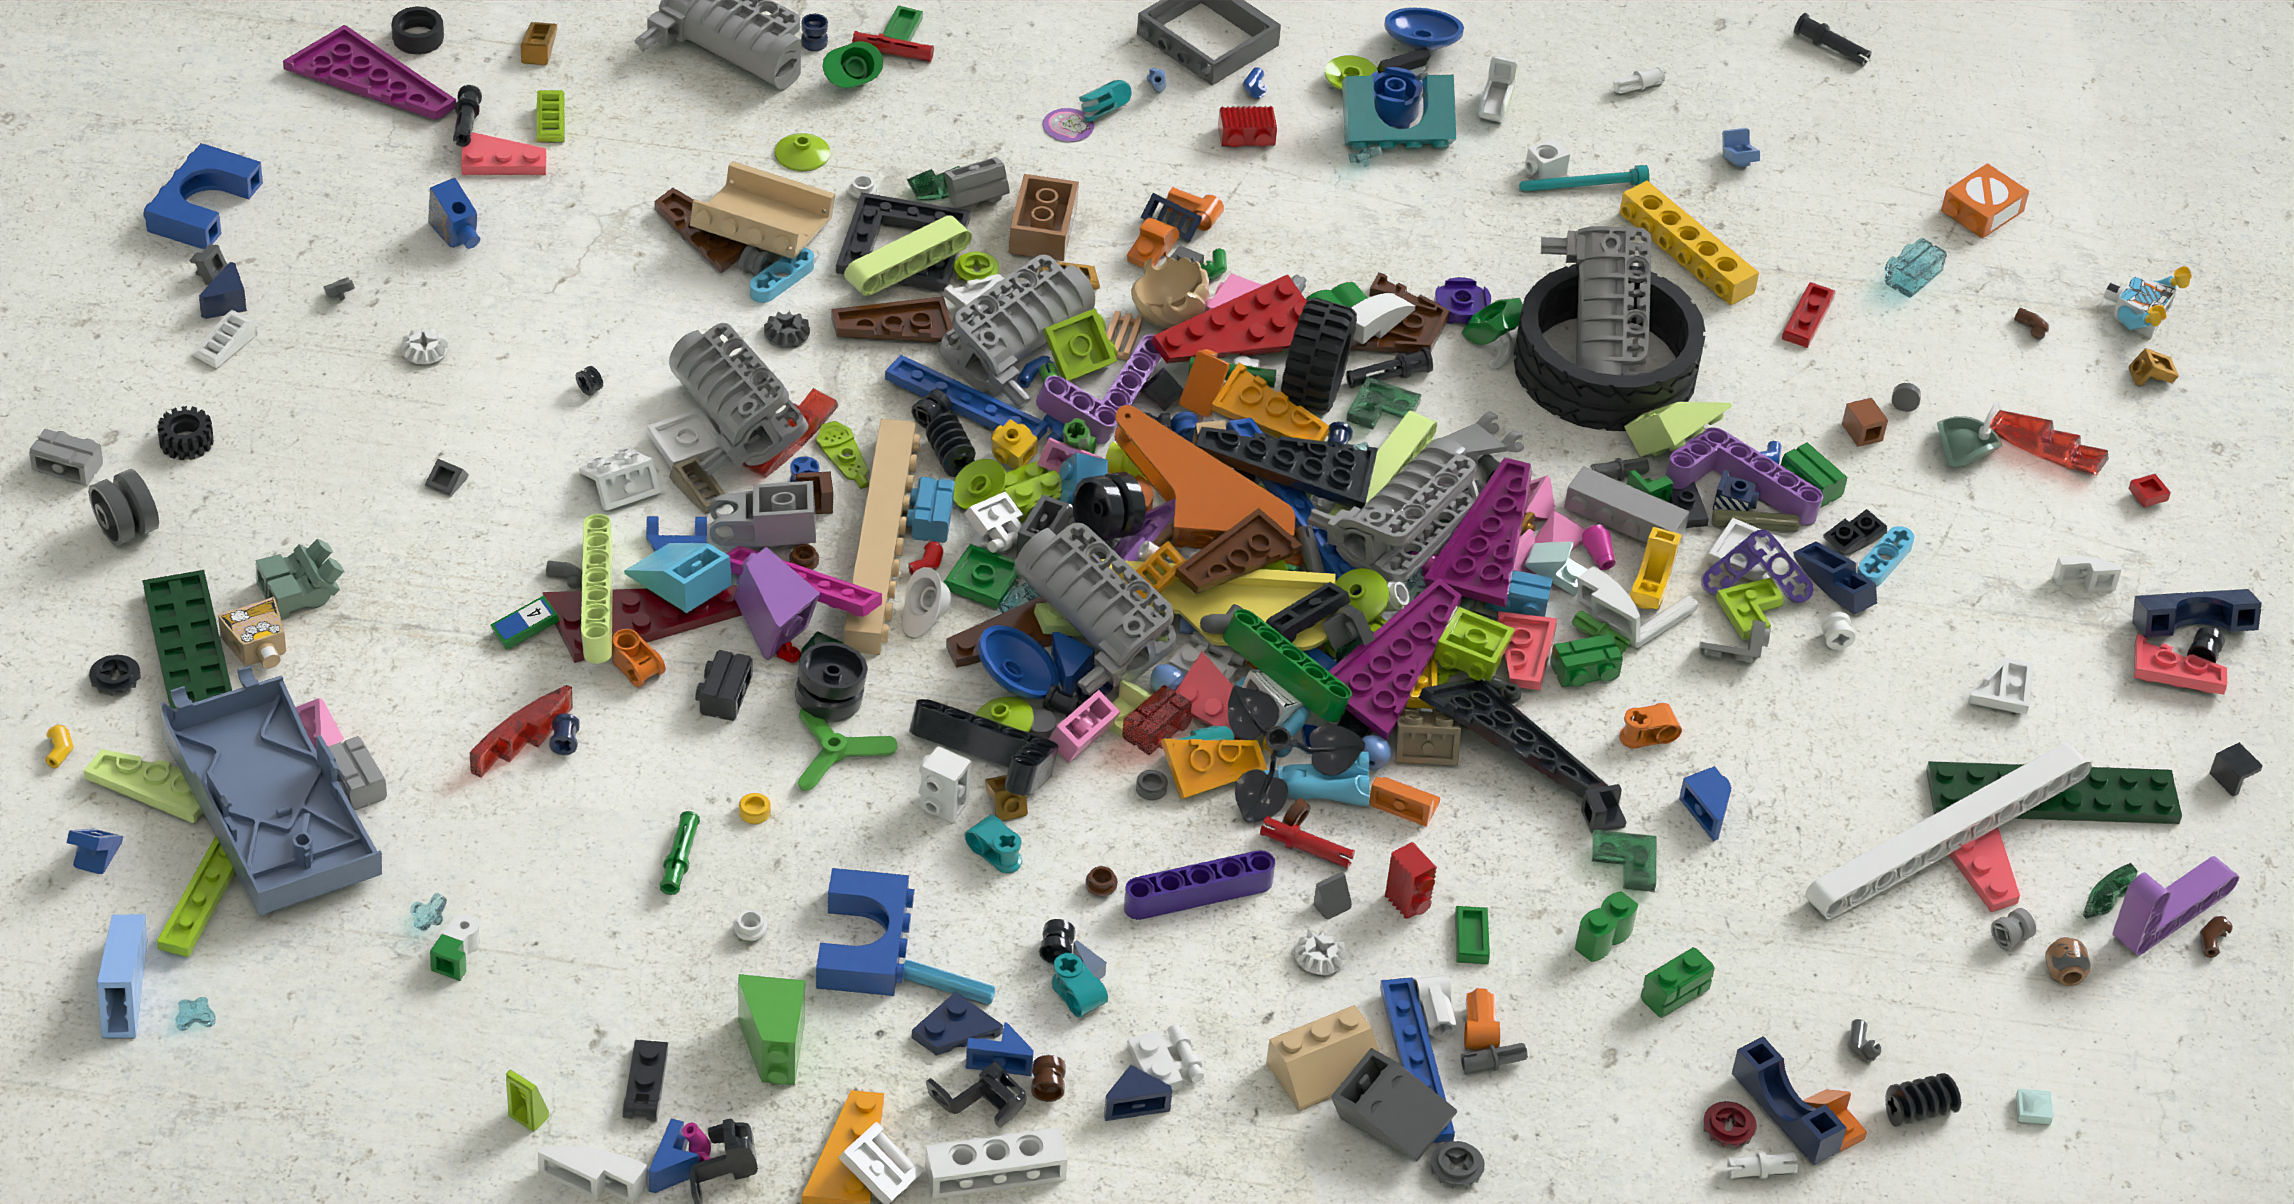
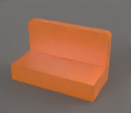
M1204 349L1198 351L1178 405L1205 417H1210L1213 412L1212 403L1222 388L1230 366L1229 363L1216 358L1218 353L1212 350Z
M1377 776L1372 783L1369 806L1426 827L1440 803V797L1387 777L1380 778Z

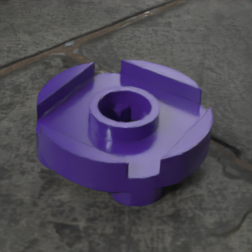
M1450 278L1445 281V285L1436 288L1434 302L1450 310L1448 324L1455 322L1467 324L1473 314L1491 304L1489 290L1485 286L1483 289L1477 286V281L1470 278Z

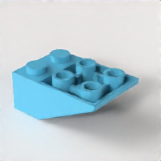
M669 543L624 570L625 575L686 613L732 585L730 556L709 543Z

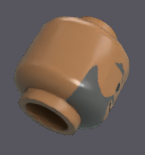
M2062 937L2047 948L2045 959L2049 975L2054 981L2065 986H2075L2088 976L2091 964L2083 942L2074 938Z

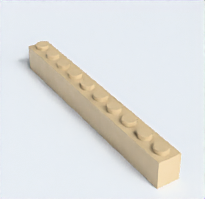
M882 418L880 420L852 584L882 593V605L864 617L855 616L847 612L844 627V644L854 648L859 653L880 655L882 643H888L889 625L885 624V622L892 620L893 603H890L889 599H895L897 581L892 580L893 577H899L900 559H896V556H902L904 538H900V534L905 535L907 528V517H903V513L908 514V509H910L911 496L906 495L911 493L913 488L914 475H910V472H916L917 455L913 453L919 452L921 434H915L916 422Z

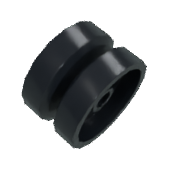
M1124 471L1087 477L1077 484L1073 493L1072 504L1076 523L1088 526L1103 541L1135 536L1141 530L1145 521V498L1140 484L1131 474Z
M821 642L810 646L802 653L795 688V697L798 705L810 715L825 720H842L853 716L860 709L863 700L864 685L868 672L866 659L859 651L841 643Z

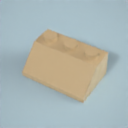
M1353 1005L1269 1039L1266 1064L1297 1109L1301 1111L1330 1099L1332 1094L1370 1048L1378 1052L1379 1050L1371 1026L1358 1008Z

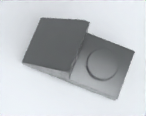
M1349 604L1340 608L1336 613L1331 614L1323 622V628L1334 650L1354 640L1363 645L1375 640L1364 613Z

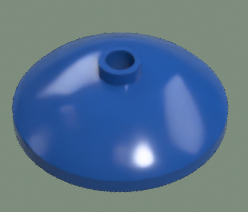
M1413 7L1398 9L1390 12L1385 17L1384 27L1391 37L1415 50L1426 47L1428 51L1450 46L1460 40L1464 32V26L1459 19L1448 13L1429 8Z
M996 625L987 628L979 637L977 649L980 661L989 676L1005 690L1022 698L1044 699L1052 685H1059V671L1053 658L1040 643L1026 633L1009 626Z

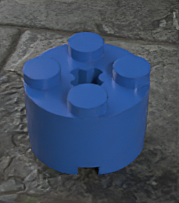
M1399 67L1385 68V72L1379 74L1378 71L1374 72L1371 75L1373 76L1374 104L1379 118L1390 127L1408 129L1410 123L1414 122L1419 115L1422 82H1418L1415 79V74L1411 71Z

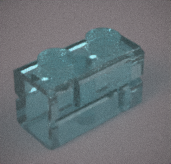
M1924 238L1918 239L1913 244L1908 243L1897 258L1892 256L1886 263L1885 284L1895 290L1899 289L1900 293L1909 298L1912 297L1943 271L1947 256L1946 251L1936 245L1933 246L1931 242Z

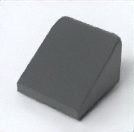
M437 459L425 486L452 497L467 480L469 474L460 467Z
M1343 872L1316 883L1313 905L1325 919H1331L1350 910L1352 907L1346 876Z

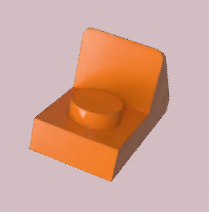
M1825 1089L1803 1101L1814 1108H1819L1826 1104L1847 1127L1840 1149L1841 1152L1864 1141L1867 1131L1847 1109L1851 1093L1849 1091Z

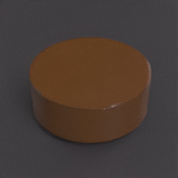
M1302 798L1297 799L1287 810L1282 823L1293 826V824L1300 826L1311 810L1310 804Z

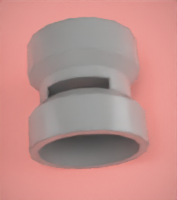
M2017 908L2010 912L2008 917H2000L1993 921L1991 933L2001 948L2009 950L2019 944L2020 940L2025 941L2036 934V924L2027 910Z

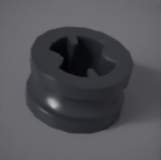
M587 366L584 371L581 370L575 375L579 388L586 395H591L595 390H600L604 386L600 373L593 366Z

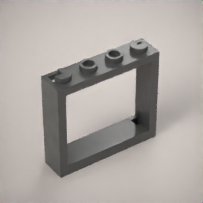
M1160 0L1139 12L1137 22V35L1212 86L1278 47L1281 24L1245 0ZM1202 3L1252 38L1213 60L1163 25Z

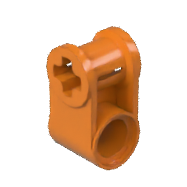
M621 629L614 633L612 637V662L623 672L632 685L639 688L644 685L645 680L655 674L660 676L665 673V664L660 654L652 649L637 632L631 629Z
M1658 703L1651 706L1628 709L1624 716L1625 727L1621 729L1619 739L1623 745L1629 748L1667 744L1680 737L1682 728L1670 705Z

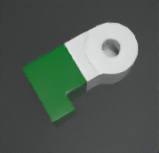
M467 914L459 915L447 925L430 950L431 971L461 981L466 973L467 955L475 951L480 944L479 922L475 917Z

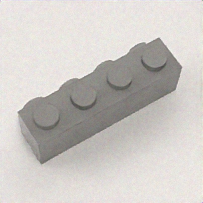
M1585 466L1581 468L1569 484L1564 505L1566 509L1644 543H1647L1653 527L1682 534L1683 536L1689 516V511Z

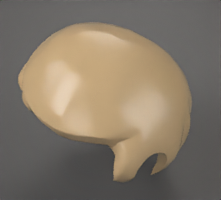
M1166 256V261L1161 266H1152L1153 258L1144 263V276L1133 283L1131 296L1138 313L1146 321L1159 327L1171 328L1204 313L1206 303L1210 297L1208 291L1209 279L1207 271L1201 268L1199 262L1195 261L1192 263L1190 259L1185 257L1177 261Z

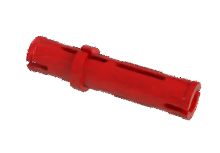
M854 31L852 43L862 41L872 44L881 54H891L930 63L933 58L934 45L885 37V34L882 33L872 35Z
M1266 816L1263 821L1265 826H1261V836L1282 842L1288 849L1292 850L1295 847L1349 869L1352 862L1347 858L1353 860L1355 850L1300 830L1301 827L1296 824L1290 826L1269 816Z

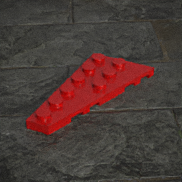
M1287 274L1154 335L1151 342L1166 364L1188 362L1191 357H1196L1198 351L1204 349L1218 353L1216 358H1226L1229 354L1246 356L1281 352L1283 349L1290 348L1298 319L1307 300Z

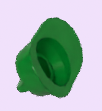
M859 41L828 52L823 59L822 68L824 75L835 86L853 88L877 78L883 69V58L875 46Z

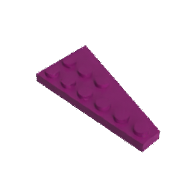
M346 25L339 27L283 60L284 70L434 120H438L455 109V98Z
M1504 457L1425 575L1424 581L1427 587L1440 578L1464 597L1506 608L1532 476L1530 463Z
M1440 578L1374 632V641L1366 645L1361 643L1328 671L1344 683L1352 692L1345 710L1386 741L1437 647L1438 640L1461 602L1462 595Z

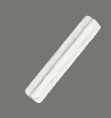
M1687 595L1640 625L1641 640L1637 643L1630 640L1629 644L1634 648L1641 647L1695 612L1698 605L1697 600L1693 599L1691 595Z

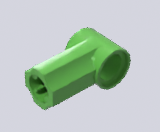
M1074 418L1073 421L1065 423L1063 443L1095 454L1097 438L1091 437L1090 429L1085 425V421Z

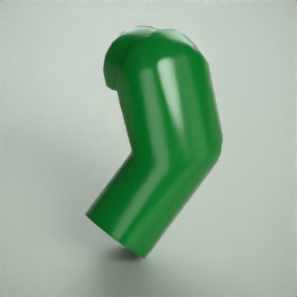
M1218 248L1213 250V262L1207 260L1206 266L1203 262L1200 264L1201 268L1207 271L1209 280L1217 278L1227 270L1226 252L1224 249Z

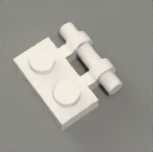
M1006 492L975 504L964 513L972 527L981 537L988 534L992 537L993 540L988 543L990 552H1004L1009 550L1013 544L1017 545L1018 531L1022 527L1019 519L1023 516V513L1017 508Z
M1194 631L1190 641L1197 644V648L1185 643L1169 661V665L1178 668L1186 676L1203 651L1232 683L1237 677V669L1232 667V665L1236 664L1243 668L1248 660L1230 646L1212 645L1198 631ZM1212 652L1220 656L1221 659L1218 660L1208 654Z
M1173 1024L1168 1027L1169 1039L1163 1040L1159 1030L1128 1038L1127 1048L1136 1067L1169 1084L1172 1091L1182 1088L1183 1076L1190 1075L1193 1082H1199L1204 1078L1201 1070L1202 1062L1199 1056L1193 1053L1190 1047L1191 1040L1188 1034L1182 1031L1179 1024ZM1179 1053L1182 1060L1174 1062L1171 1054Z

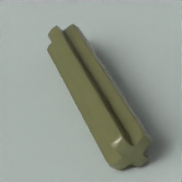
M1715 509L1712 513V525L1715 527H1727L1731 519L1735 518L1761 530L1796 532L1799 528V516L1796 514Z

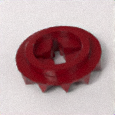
M1723 1101L1715 1103L1706 1110L1703 1118V1131L1710 1134L1711 1141H1720L1722 1147L1727 1144H1733L1737 1149L1741 1143L1749 1144L1756 1132L1757 1124L1754 1115L1745 1106L1735 1102ZM1732 1118L1733 1128L1727 1131L1725 1125Z

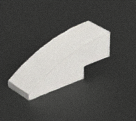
M1393 293L1375 295L1351 307L1357 313L1353 339L1364 344L1374 335L1381 338L1415 310V305Z
M1594 566L1577 577L1578 601L1592 608V617L1601 623H1609V627L1617 633L1636 643L1641 640L1640 615L1629 594L1614 579Z
M571 1146L541 1147L538 1151L539 1173L595 1200H598L601 1194L606 1191L631 1204H635L648 1186V1165L627 1156L605 1150Z

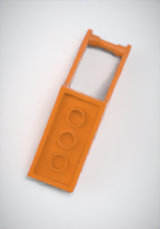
M1124 405L1117 410L1116 422L1119 427L1115 431V441L1165 502L1176 498L1173 547L1183 548L1188 546L1193 549H1203L1258 508L1294 537L1295 513L1289 504L1134 406Z

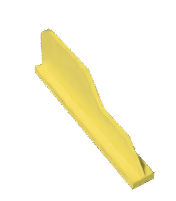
M1125 561L1135 571L1144 563L1140 561ZM1168 563L1171 568L1175 565L1172 563ZM1159 565L1155 567L1162 577L1166 574ZM1258 569L1199 594H1195L1177 578L1160 594L1172 605L1173 613L1180 614L1212 645L1229 646L1223 640V634H1210L1201 629L1200 620L1202 617L1209 614H1226L1230 607L1236 604L1243 609L1253 612L1266 622L1271 616L1325 584L1332 582L1336 585V574ZM1123 572L1121 574L1116 573L1123 581H1125ZM1149 573L1145 575L1153 585L1157 583ZM1330 615L1315 623L1314 626L1298 633L1292 643L1302 651L1320 646L1328 638L1323 628V622Z

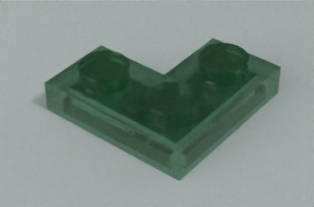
M1367 377L1347 412L1346 421L1373 430L1383 412L1400 418H1404L1409 411L1416 412L1421 402V394Z
M1594 830L1592 836V862L1623 865V889L1655 892L1657 836Z

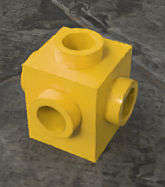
M1009 419L1004 426H998L991 436L993 456L998 462L1008 464L1013 469L1027 465L1038 453V438L1032 434L1028 427L1023 424H1017L1012 419Z

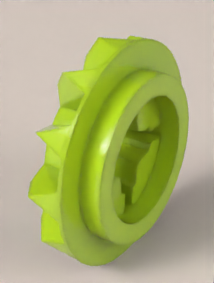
M978 251L968 252L957 258L954 264V272L957 273L958 280H965V283L975 279L983 280L988 276L998 274L999 263L990 254ZM975 265H977L980 272L974 271Z

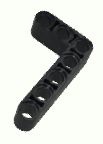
M929 699L916 700L909 728L910 733L917 737L1008 767L1009 770L1004 788L1013 794L1022 796L1031 795L1052 776L1059 748L1057 743L1049 739Z

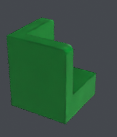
M1632 470L1628 474L1626 485L1669 503L1674 482L1667 475L1654 481L1650 478L1643 479L1636 470Z

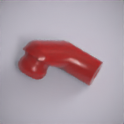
M928 542L924 546L923 558L908 564L911 576L916 570L923 567H929L934 570L940 567L944 550L939 542Z

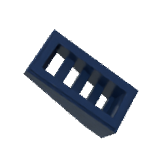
M1152 193L1141 215V219L1153 218L1152 216L1158 204L1161 203L1163 207L1156 220L1162 222L1168 208H1171L1173 211L1166 224L1172 226L1178 212L1183 214L1176 228L1179 231L1180 238L1191 242L1203 217ZM1190 217L1193 220L1187 232L1184 233L1181 230L1187 218Z

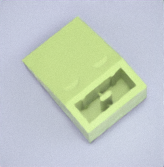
M1676 402L1643 413L1624 427L1640 457L1650 453L1655 457L1668 449L1674 451L1685 445V438L1688 436L1693 438L1705 431L1704 425L1707 423L1712 425L1723 419V412L1731 408L1732 405L1731 403Z

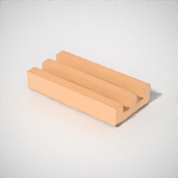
M1115 310L1107 331V337L1113 341L1118 325L1122 324L1114 344L1117 351L1116 358L1129 360L1143 323L1142 316L1137 315V318L1134 319L1132 314L1126 313L1124 317L1121 316V311ZM1128 326H1133L1125 350L1120 352L1119 350Z

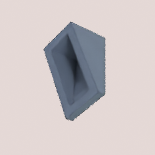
M1076 940L1073 946V954L1081 958L1086 967L1100 980L1106 975L1107 962Z

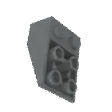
M1042 494L1018 531L1017 556L1024 545L1041 530L1049 528L1057 535L1069 525L1076 523L1072 505ZM1083 534L1081 536L1072 535L1073 541L1077 539L1084 544V549L1087 547L1083 541ZM1114 538L1104 542L1114 550L1119 541ZM1102 552L1094 553L1100 559H1106L1107 557Z
M1370 1048L1331 1096L1340 1119L1415 1161L1421 1158L1457 1113L1456 1108L1402 1065L1373 1048Z

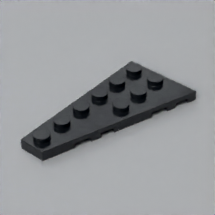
M1201 427L1195 445L1234 469H1239L1263 479L1315 495L1318 498L1341 504L1347 508L1355 506L1360 509L1366 504L1378 451L1376 447H1368L1367 451L1354 449V446L1351 444H1342L1341 448L1328 446L1324 441L1280 436L1279 440L1266 439L1265 434L1254 433L1253 437L1240 436L1235 430Z
M1469 678L1425 687L1418 697L1490 741L1493 745L1500 747L1569 789L1578 797L1583 798L1584 792L1587 789L1608 786L1607 783L1483 679L1474 680Z

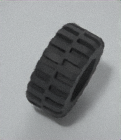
M1319 298L1309 299L1306 305H1304L1290 344L1281 384V392L1288 396L1289 401L1297 407L1302 406L1307 410L1321 414L1329 412L1333 407L1342 378L1344 377L1356 329L1357 313L1353 308Z

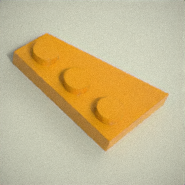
M1166 738L1160 740L1180 800L1237 781L1242 774L1249 770H1268L1258 740H1175Z

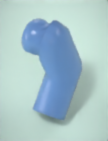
M1151 68L1149 75L1147 74V81L1152 82L1156 92H1162L1166 88L1165 72L1161 69Z

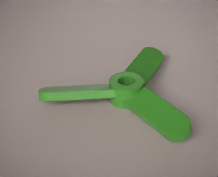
M801 708L799 718L822 745V750L798 779V786L803 791L814 788L834 762L843 760L845 757L892 755L897 751V741L892 736L845 737L840 733H834L824 719L814 717Z

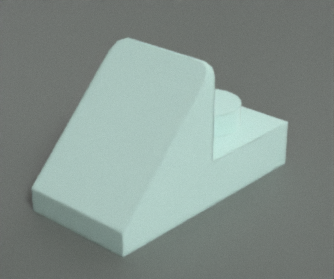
M1570 541L1534 543L1525 563V567L1538 575L1553 578V584L1573 596H1576L1578 593L1577 577L1587 571V569L1569 559L1574 544Z

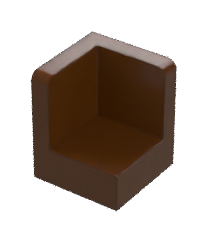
M831 471L795 474V482L813 481L815 514H832L834 492Z

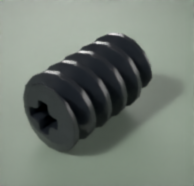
M953 413L940 414L928 424L926 437L936 457L942 465L944 472L948 476L956 477L965 466L975 461L976 455L975 449L968 439L962 424L959 423L958 417Z
M1946 1073L1928 1076L1924 1079H1915L1912 1082H1902L1900 1085H1890L1885 1095L1886 1112L1891 1124L1895 1127L1901 1126L1902 1120L1906 1124L1913 1123L1914 1117L1918 1121H1923L1926 1115L1930 1119L1937 1117L1938 1112L1942 1116L1948 1115L1950 1110L1953 1113H1957L1961 1109L1962 1103L1955 1081Z

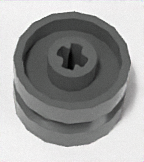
M132 468L114 475L113 483L105 479L89 486V500L96 520L105 536L115 546L133 540L135 532L139 535H145L159 528V515L153 497L144 480Z

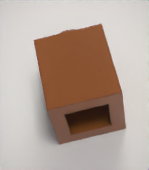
M1873 398L1847 403L1842 426L1857 447L1883 441L1888 419Z

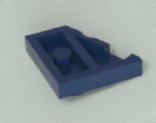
M954 992L912 1029L911 1038L937 1056L950 1052L956 1047H966L968 1038H979L992 1034L994 1038L999 1037L1003 1034V1024L957 992Z

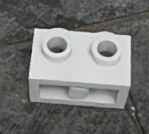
M939 746L930 756H925L919 768V772L922 773L921 784L918 793L921 794L920 808L931 815H936L954 823L969 803L971 760Z

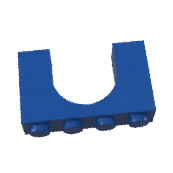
M200 143L194 152L188 155L183 165L175 170L167 184L160 188L151 203L145 206L143 216L146 220L147 232L205 250L209 244L213 245L222 234L219 212L192 204L186 200L193 194L206 190L223 191L250 200L263 184L261 162Z
M832 868L828 890V913L872 919L879 923L886 933L877 941L861 946L820 942L816 965V989L894 996L896 983H902L904 964H900L899 959L906 958L908 939L903 938V933L910 932L911 914L906 913L907 908H913L915 889L909 888V875Z

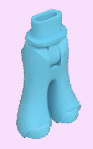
M1362 752L1347 771L1335 776L1320 773L1312 764H1291L1284 766L1283 769L1282 766H1278V770H1275L1273 777L1280 778L1286 782L1288 798L1295 799V801L1299 798L1305 801L1307 799H1329L1369 807L1368 752ZM1264 770V772L1268 775L1269 770Z

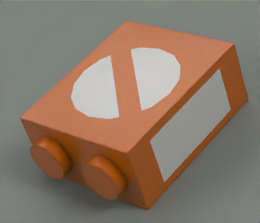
M1987 163L1946 190L1941 211L1983 239L2024 212L2029 190Z

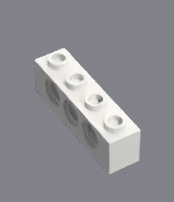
M1041 1128L1030 1132L1006 1133L986 1138L975 1137L964 1141L939 1142L926 1146L925 1169L932 1199L1065 1181L1068 1159L1060 1128Z

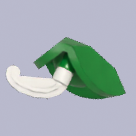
M1520 298L1496 300L1473 314L1461 332L1469 341L1478 345H1486L1500 338L1502 345L1497 357L1489 361V366L1493 369L1503 366L1512 352L1513 341L1509 331L1516 329L1519 325L1523 306Z

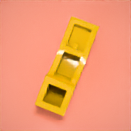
M1653 527L1648 537L1638 576L1630 592V597L1637 607L1642 609H1660L1672 574L1682 534Z

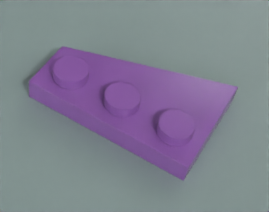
M1176 498L1146 512L1141 530L1135 536L1121 538L1113 551L1124 561H1137L1139 559L1138 550L1142 543L1146 540L1152 543L1174 518Z

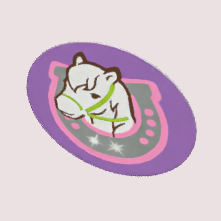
M1061 108L1045 116L1043 128L1048 135L1057 140L1074 142L1090 136L1094 130V122L1085 121L1084 115L1087 113L1081 110Z

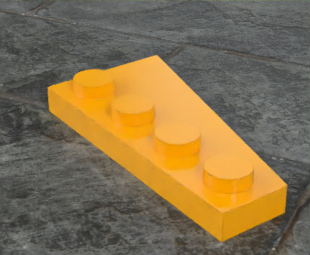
M850 1091L802 1194V1204H871L872 1192L839 1159V1156L874 1123L878 1122L881 1125L884 1093Z

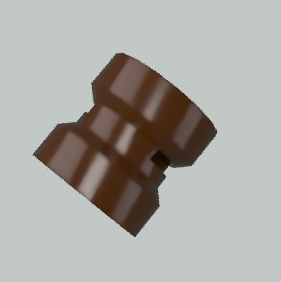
M1054 1055L1037 1057L1033 1062L1032 1074L1035 1077L1031 1084L1032 1095L1036 1099L1045 1102L1061 1099L1065 1092L1063 1080L1066 1074L1065 1061Z

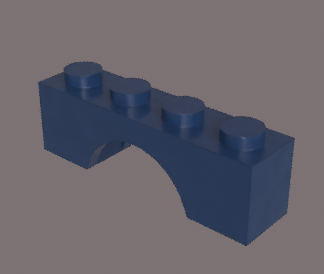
M2249 589L2138 595L2134 599L2132 623L2144 637L2173 636L2177 628L2190 624L2217 626L2229 632L2259 630L2262 603Z
M1762 1036L1737 1049L1731 1074L1813 1165H1816L1840 1152L1847 1127L1826 1104L1819 1108H1814L1798 1096L1788 1079L1784 1058L1767 1039Z

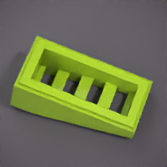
M563 90L537 91V142H565V92Z
M510 1069L506 1073L508 1116L535 1132L549 1118V1110L537 1086Z

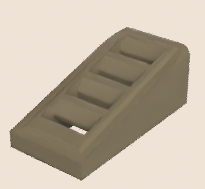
M696 455L673 465L669 478L703 513L710 511L712 501L706 502L705 499L713 495L717 497L726 493L712 475L708 476L700 466L702 461ZM692 474L695 476L691 479L688 478ZM699 481L702 483L696 487L694 486ZM706 488L709 490L708 492L703 494L699 493L700 491Z

